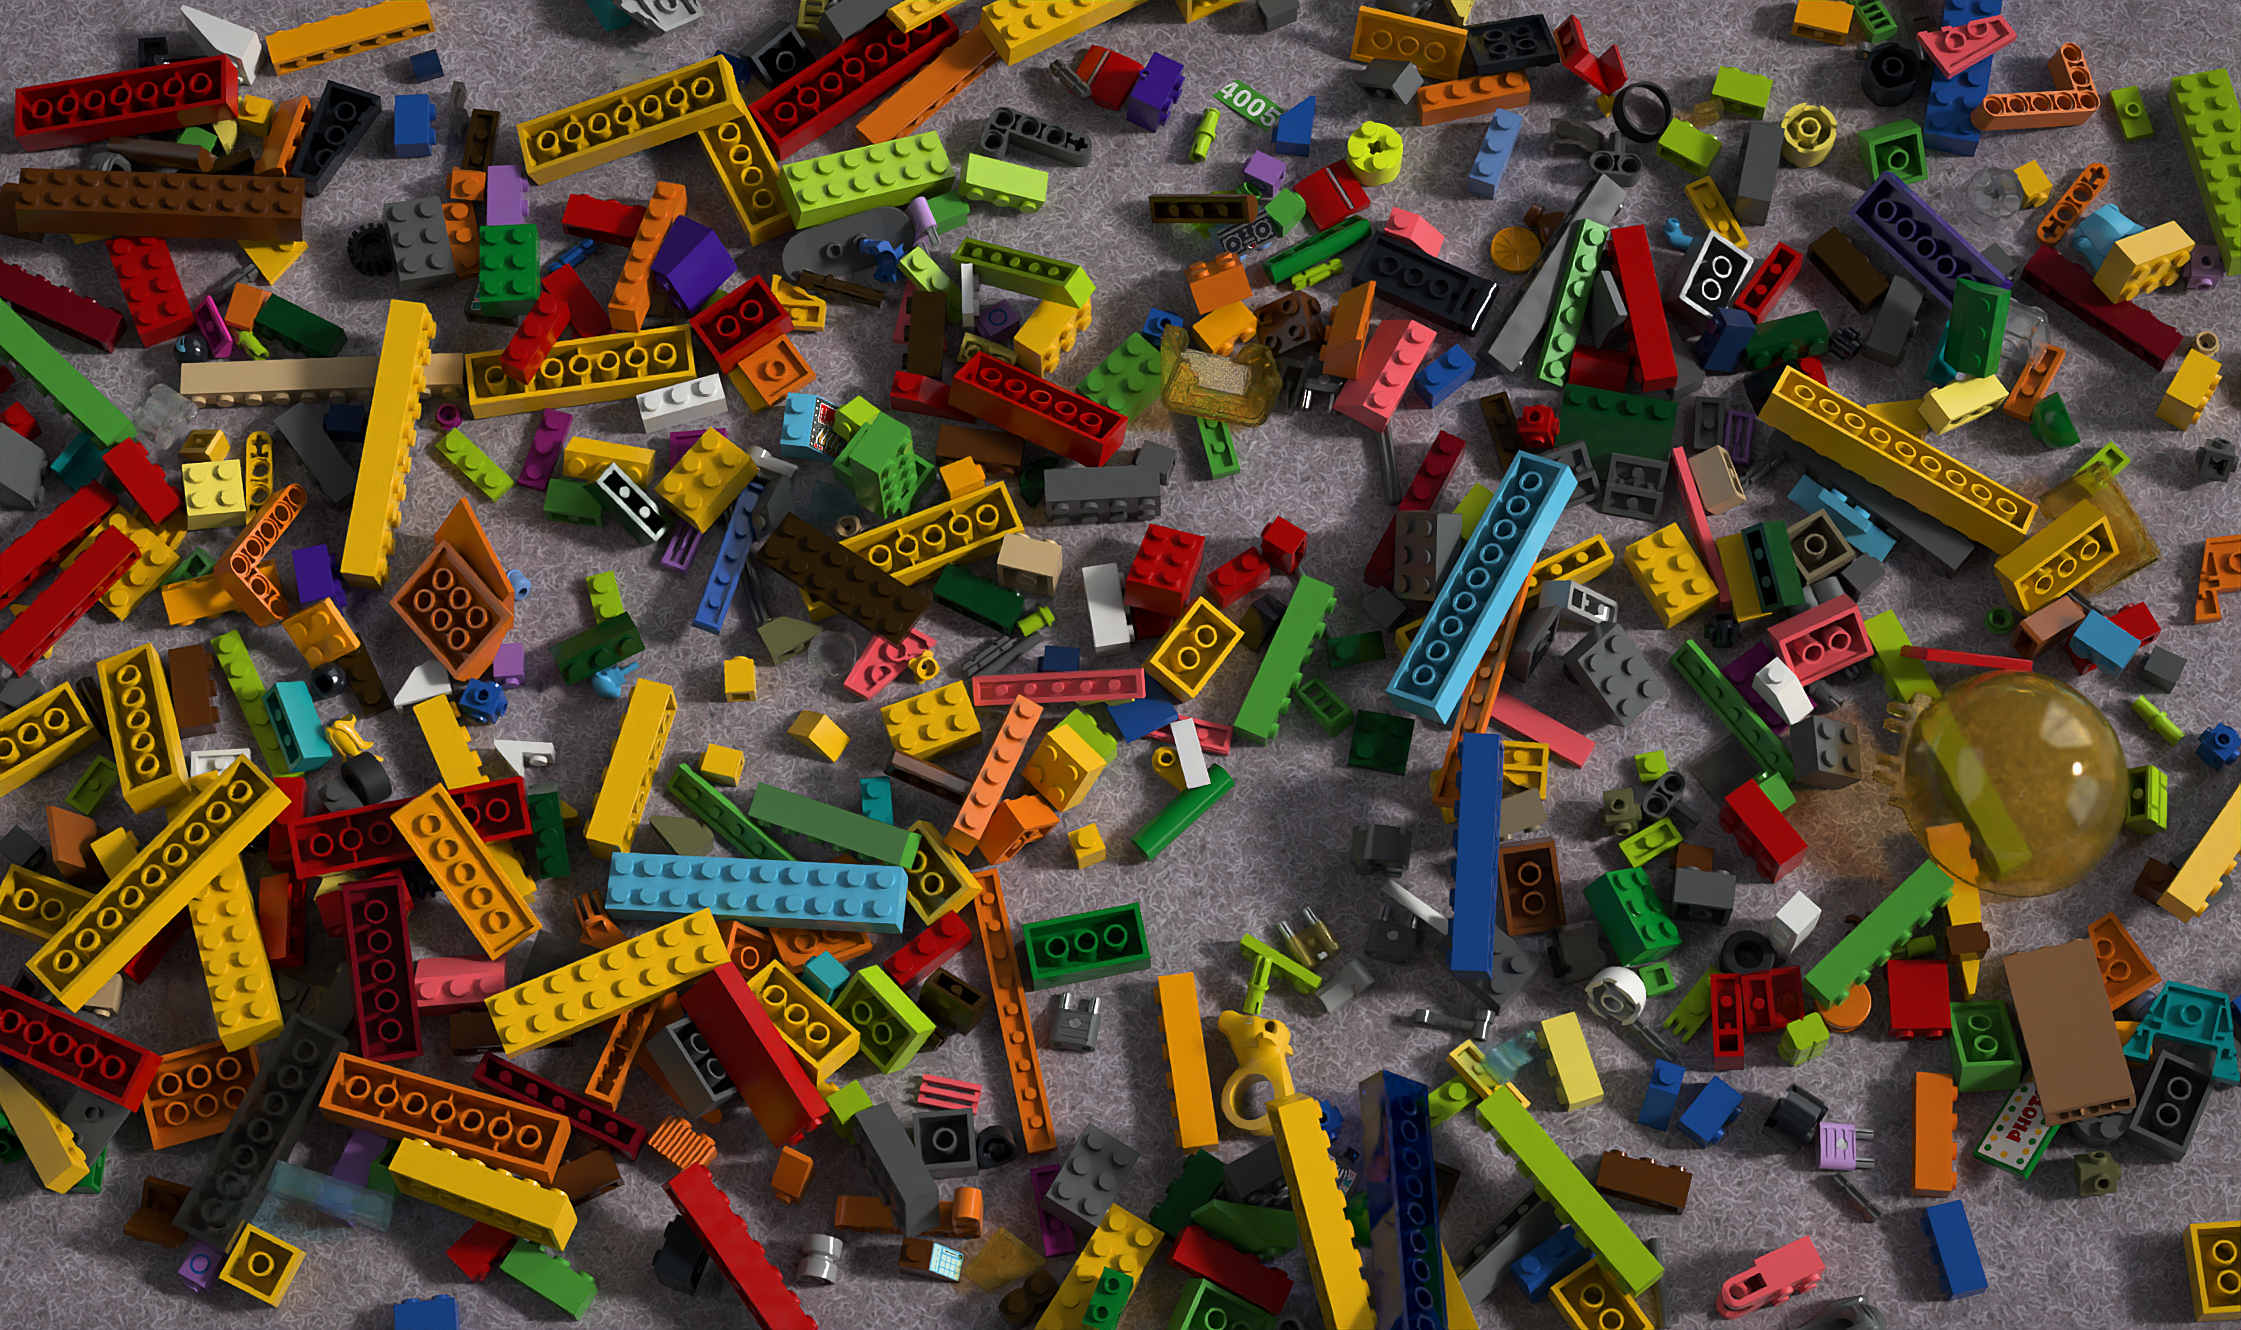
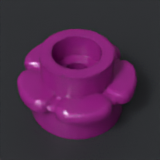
M451 403L443 404L437 410L435 421L437 424H440V428L449 431L452 428H458L463 421L461 418L463 415L462 410Z

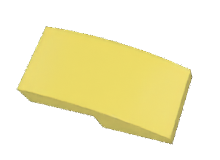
M965 332L957 361L967 363L980 350L1014 366L1018 354L993 341Z

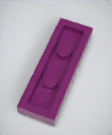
M545 408L517 481L519 486L546 492L573 422L572 414Z
M1060 1164L1030 1169L1047 1259L1076 1253L1072 1227L1038 1207L1058 1174Z

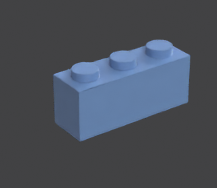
M1497 107L1470 172L1467 186L1468 192L1491 200L1494 199L1520 135L1523 116Z

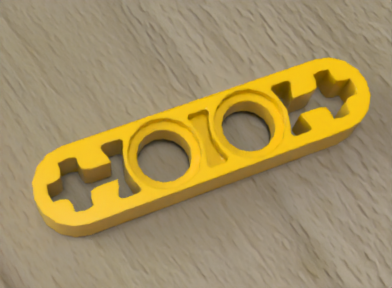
M255 431L247 438L246 525L256 515V510H260L269 497L274 494V443L271 436L265 431ZM261 439L264 440L265 445L262 446L263 457L259 456V452L255 446L259 443V440ZM258 465H265L268 467V471L264 476L256 477L253 475L254 468ZM265 491L268 493L265 501L256 503L252 500L256 492Z

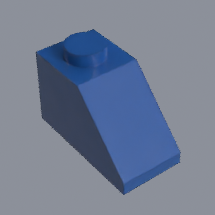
M1309 96L1280 116L1279 126H1273L1271 143H1276V153L1309 157L1316 96Z
M1660 1059L1656 1060L1637 1122L1638 1124L1664 1132L1667 1131L1686 1067Z

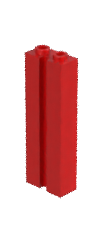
M732 961L713 968L679 998L681 1004L776 1149L786 1144L789 1147L795 1146L805 1138L803 1135L805 1131L809 1133L823 1124L821 1118L830 1112L829 1108Z

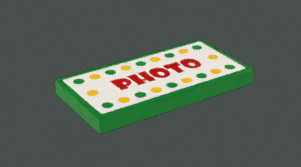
M2029 1063L2020 1076L2018 1089H2012L1972 1153L1977 1160L2024 1180L2028 1179L2061 1125L2046 1127Z

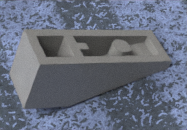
M1548 580L1542 582L1538 609L1558 605L1562 607L1560 618L1596 627L1601 621L1617 622L1618 602L1572 580Z

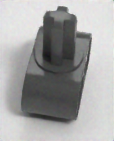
M1621 131L1611 132L1609 135L1608 151L1593 153L1589 161L1588 178L1604 173L1617 185L1626 188L1633 187L1639 182L1642 161L1635 154L1625 153L1626 135L1624 133H1621ZM1602 166L1605 167L1606 170H1598L1595 167ZM1624 169H1631V170H1633L1634 172H1633V173H1627V172H1625V171H1623V170H1624Z
M1668 771L1663 774L1644 797L1641 805L1644 823L1653 825L1670 815L1690 830L1696 828L1700 823L1701 816L1681 801L1686 788V779L1680 772ZM1674 784L1679 790L1670 792L1665 788V785ZM1656 805L1661 809V812L1657 814L1651 813L1647 807Z

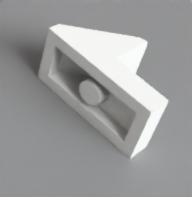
M494 739V747L497 754L516 776L524 778L526 761L534 766H546L547 763H555L556 751L553 743Z

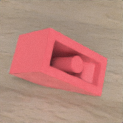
M1394 206L1384 229V235L1436 258L1445 238L1420 215Z

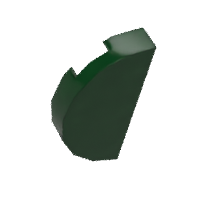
M1044 457L1045 459L1036 460L1033 463L1030 462L1021 471L1019 478L1020 495L1025 503L1033 509H1036L1045 491L1044 470L1056 469L1059 463L1057 458Z

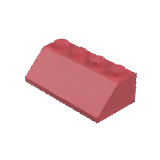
M1412 319L1382 320L1361 356L1356 380L1348 378L1332 408L1379 433H1383L1429 353L1437 332Z

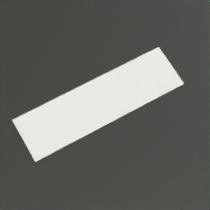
M1193 718L1170 723L1188 789L1211 784Z
M1390 879L1381 888L1383 892L1445 936L1448 934V919Z

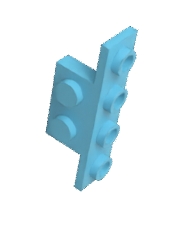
M1805 474L1787 496L1811 515L1824 508L1846 541L1861 552H1867L1871 557L1877 558L1880 562L1883 561L1897 542L1868 520L1870 514L1858 505L1852 509L1844 503L1847 497L1835 488L1829 492Z

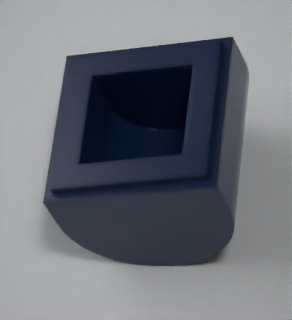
M436 48L410 56L418 84L444 76Z

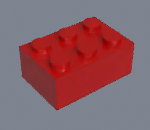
M759 274L688 320L695 336L724 375L737 368L738 362L783 333L786 335L795 329L790 315Z
M1150 523L1126 578L1124 604L1180 618L1203 562L1205 537Z
M1753 778L1724 798L1718 815L1720 818L1718 820L1719 824L1727 834L1732 833L1738 840L1737 846L1746 857L1750 855L1756 862L1755 867L1761 877L1764 879L1769 878L1774 884L1801 865L1808 845Z

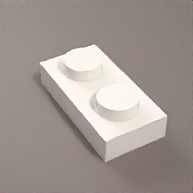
M973 263L961 264L963 327H974V316H980L979 299H974L973 291H979V274H973Z
M249 748L191 751L190 778L217 770L220 775L242 753L251 760V751Z

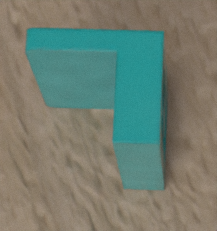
M1949 319L1924 379L1941 386H1945L1954 380L1958 373L1943 361Z
M86 431L83 434L79 433L50 466L55 477L75 491L83 485H88L106 468L103 464L102 456L108 452L105 449L102 452L99 451L90 441L91 436Z

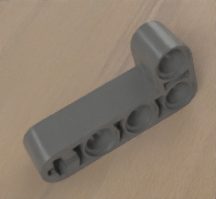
M998 107L993 110L980 137L981 156L1000 161L1005 157L1010 144L1075 167L1087 166L1093 157L1092 141L1089 136L1008 107ZM1001 122L1008 123L1006 126H999L997 124ZM1026 131L1034 132L1032 135L1023 134ZM1051 140H1058V141H1060V142L1057 143V144H1051V143H1049V141H1051ZM990 145L998 146L996 149L987 148Z

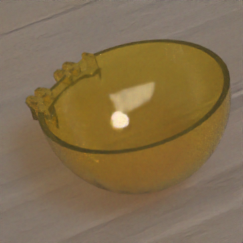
M2001 669L1973 674L1945 687L1933 697L1915 692L1908 700L1907 705L1896 701L1887 704V712L1906 719V721L1897 720L1896 718L1884 719V728L1901 734L1902 740L1898 757L1882 753L1876 755V764L1895 771V773L1876 770L1873 771L1872 780L1891 787L1887 805L1902 809L1907 824L1917 841L1930 857L1951 875L1972 887L1995 895L2012 898L2042 897L2058 893L2082 881L2107 856L2118 837L2127 811L2129 796L2127 762L2121 742L2111 723L2103 712L2079 690L2066 682L2042 673L2018 669Z

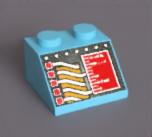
M788 392L780 440L782 457L834 462L840 455L842 437L832 430L836 420L834 414L839 406L817 395Z

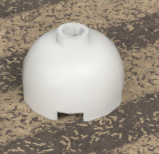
M1610 966L1600 970L1585 988V992L1589 996L1587 1004L1595 1014L1606 1020L1611 1015L1622 1021L1621 1025L1624 1026L1636 1021L1646 1003L1644 983L1637 974L1624 967Z

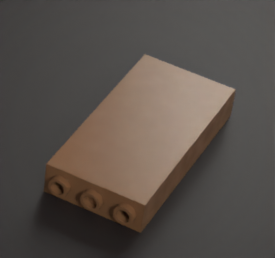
M2076 938L2065 944L2056 946L2045 945L2038 950L2014 952L2009 956L2002 957L2006 981L2046 1127L2137 1108L2135 1091L2091 938Z

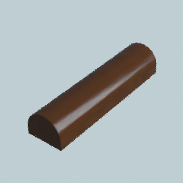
M110 136L107 147L108 152L124 156L130 164L200 172L210 171L216 159L214 154L200 145Z
M1152 194L1148 196L1152 223L1250 224L1255 221L1258 214V202L1253 194Z
M894 748L884 770L885 775L959 806L972 780L897 748ZM1002 793V795H1001V797H1000V799H999L997 805H998L999 803H1001L1003 793Z

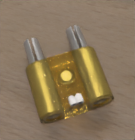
M1307 906V909L1304 908L1302 913L1311 924L1310 927L1297 935L1293 933L1286 921H1283L1282 924L1280 923L1277 928L1286 939L1285 946L1295 961L1311 971L1341 953L1344 948L1325 920H1320L1312 907Z

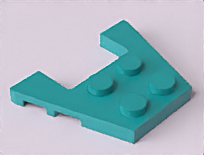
M2168 980L2140 1025L2135 1029L2127 1045L2125 1044L2123 1047L2125 1060L2147 1065L2153 1038L2158 1037L2215 1051L2216 1058L2211 1080L2238 1086L2240 1073L2238 1071L2237 1051L2233 1037L2229 994Z

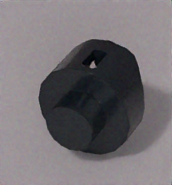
M994 1125L983 1129L978 1134L976 1139L978 1162L985 1169L999 1167L1017 1159L1016 1137L1011 1129L1005 1126Z

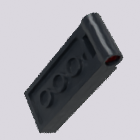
M1377 231L1356 267L1351 280V286L1354 288L1370 280L1376 281L1374 297L1457 333L1459 331L1468 337L1476 336L1500 290L1499 286L1489 279L1481 278Z

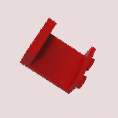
M1571 14L1552 32L1562 65L1603 94L1610 97L1628 80L1618 46L1613 44L1599 58L1590 53L1580 20Z
M1947 959L1888 960L1883 967L1884 980L1887 979L1890 1011V1026L1887 1030L1888 1037H1896L1898 1041L1913 1040L1914 1036H1926V1040L1929 1041L1944 1039V1036H1948L1952 1029Z

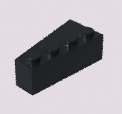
M331 80L327 81L290 173L292 178H305L306 193L319 197L382 111L381 96Z

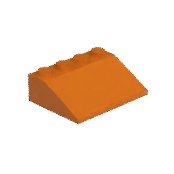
M466 496L460 498L435 533L434 547L431 548V551L433 552L442 540L446 539L514 615L515 591ZM514 618L508 628V631L514 628Z
M446 539L442 540L389 601V604L455 679L469 683L471 678L478 680L492 664L514 618L509 609Z
M217 1040L161 1055L160 1057L163 1058L161 1065L142 1101L154 1151L241 1128L246 1122L255 1118L273 1119L258 1044L228 1053L222 1040Z

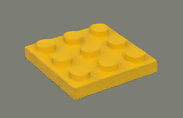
M118 505L59 567L62 571L67 570L74 563L75 557L81 551L87 550L94 543L96 536L101 531L107 530L111 525H114L138 546L142 557L98 600V602L123 622L178 566L182 559L123 507Z

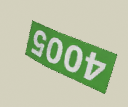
M1238 79L1212 95L1247 117L1265 132L1284 112L1282 108Z

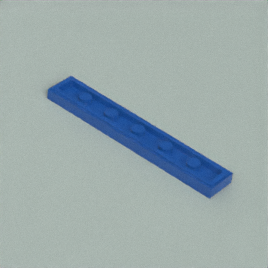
M750 481L739 494L691 626L719 636L756 534L752 524L751 511L765 486Z

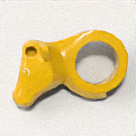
M1233 1010L1224 1011L1219 1016L1217 1025L1219 1030L1227 1036L1239 1066L1231 1074L1223 1087L1220 1097V1112H1224L1226 1118L1241 1131L1258 1137H1270L1273 1135L1268 1113L1255 1120H1246L1241 1111V1101L1249 1087L1260 1081L1271 1082L1274 1089V1099L1295 1093L1286 1063V1058L1294 1056L1292 1047L1288 1045L1291 1033L1283 1022L1275 1019H1265L1255 1015H1242Z

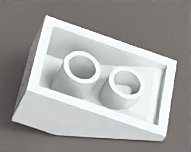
M182 5L180 10L189 34L209 57L226 54L238 70V84L244 83L251 86L266 60L257 33L189 6Z

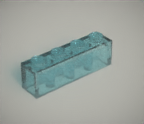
M277 1160L267 1186L268 1191L274 1198L385 1233L388 1230L397 1206L391 1195Z

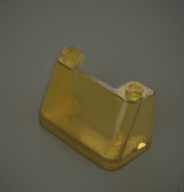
M1166 324L1160 339V396L1163 406L1173 412L1249 428L1263 425L1268 419L1283 386L1270 346L1256 343L1245 345L1239 351L1237 358L1234 359L1188 349L1189 337L1187 331L1179 326Z
M2104 461L2093 463L2038 497L2041 501L2038 507L2046 519L2052 518L2056 520L2084 498L2106 515L2120 553L2083 580L2091 593L2096 592L2097 595H2102L2164 560L2148 529L2115 475Z

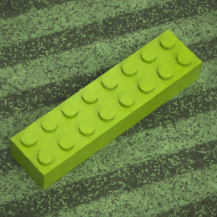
M2226 68L2173 77L2170 82L2168 98L2217 246H2219V252L2227 276L2240 275L2241 110Z

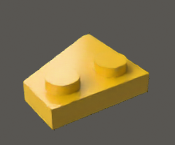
M773 274L771 291L790 315L795 328L793 330L824 332L827 309L826 301L815 295L807 294L799 286L796 285L794 287L782 280L781 276Z
M1502 740L1504 744L1503 778L1516 786L1525 783L1537 787L1541 800H1545L1549 743Z

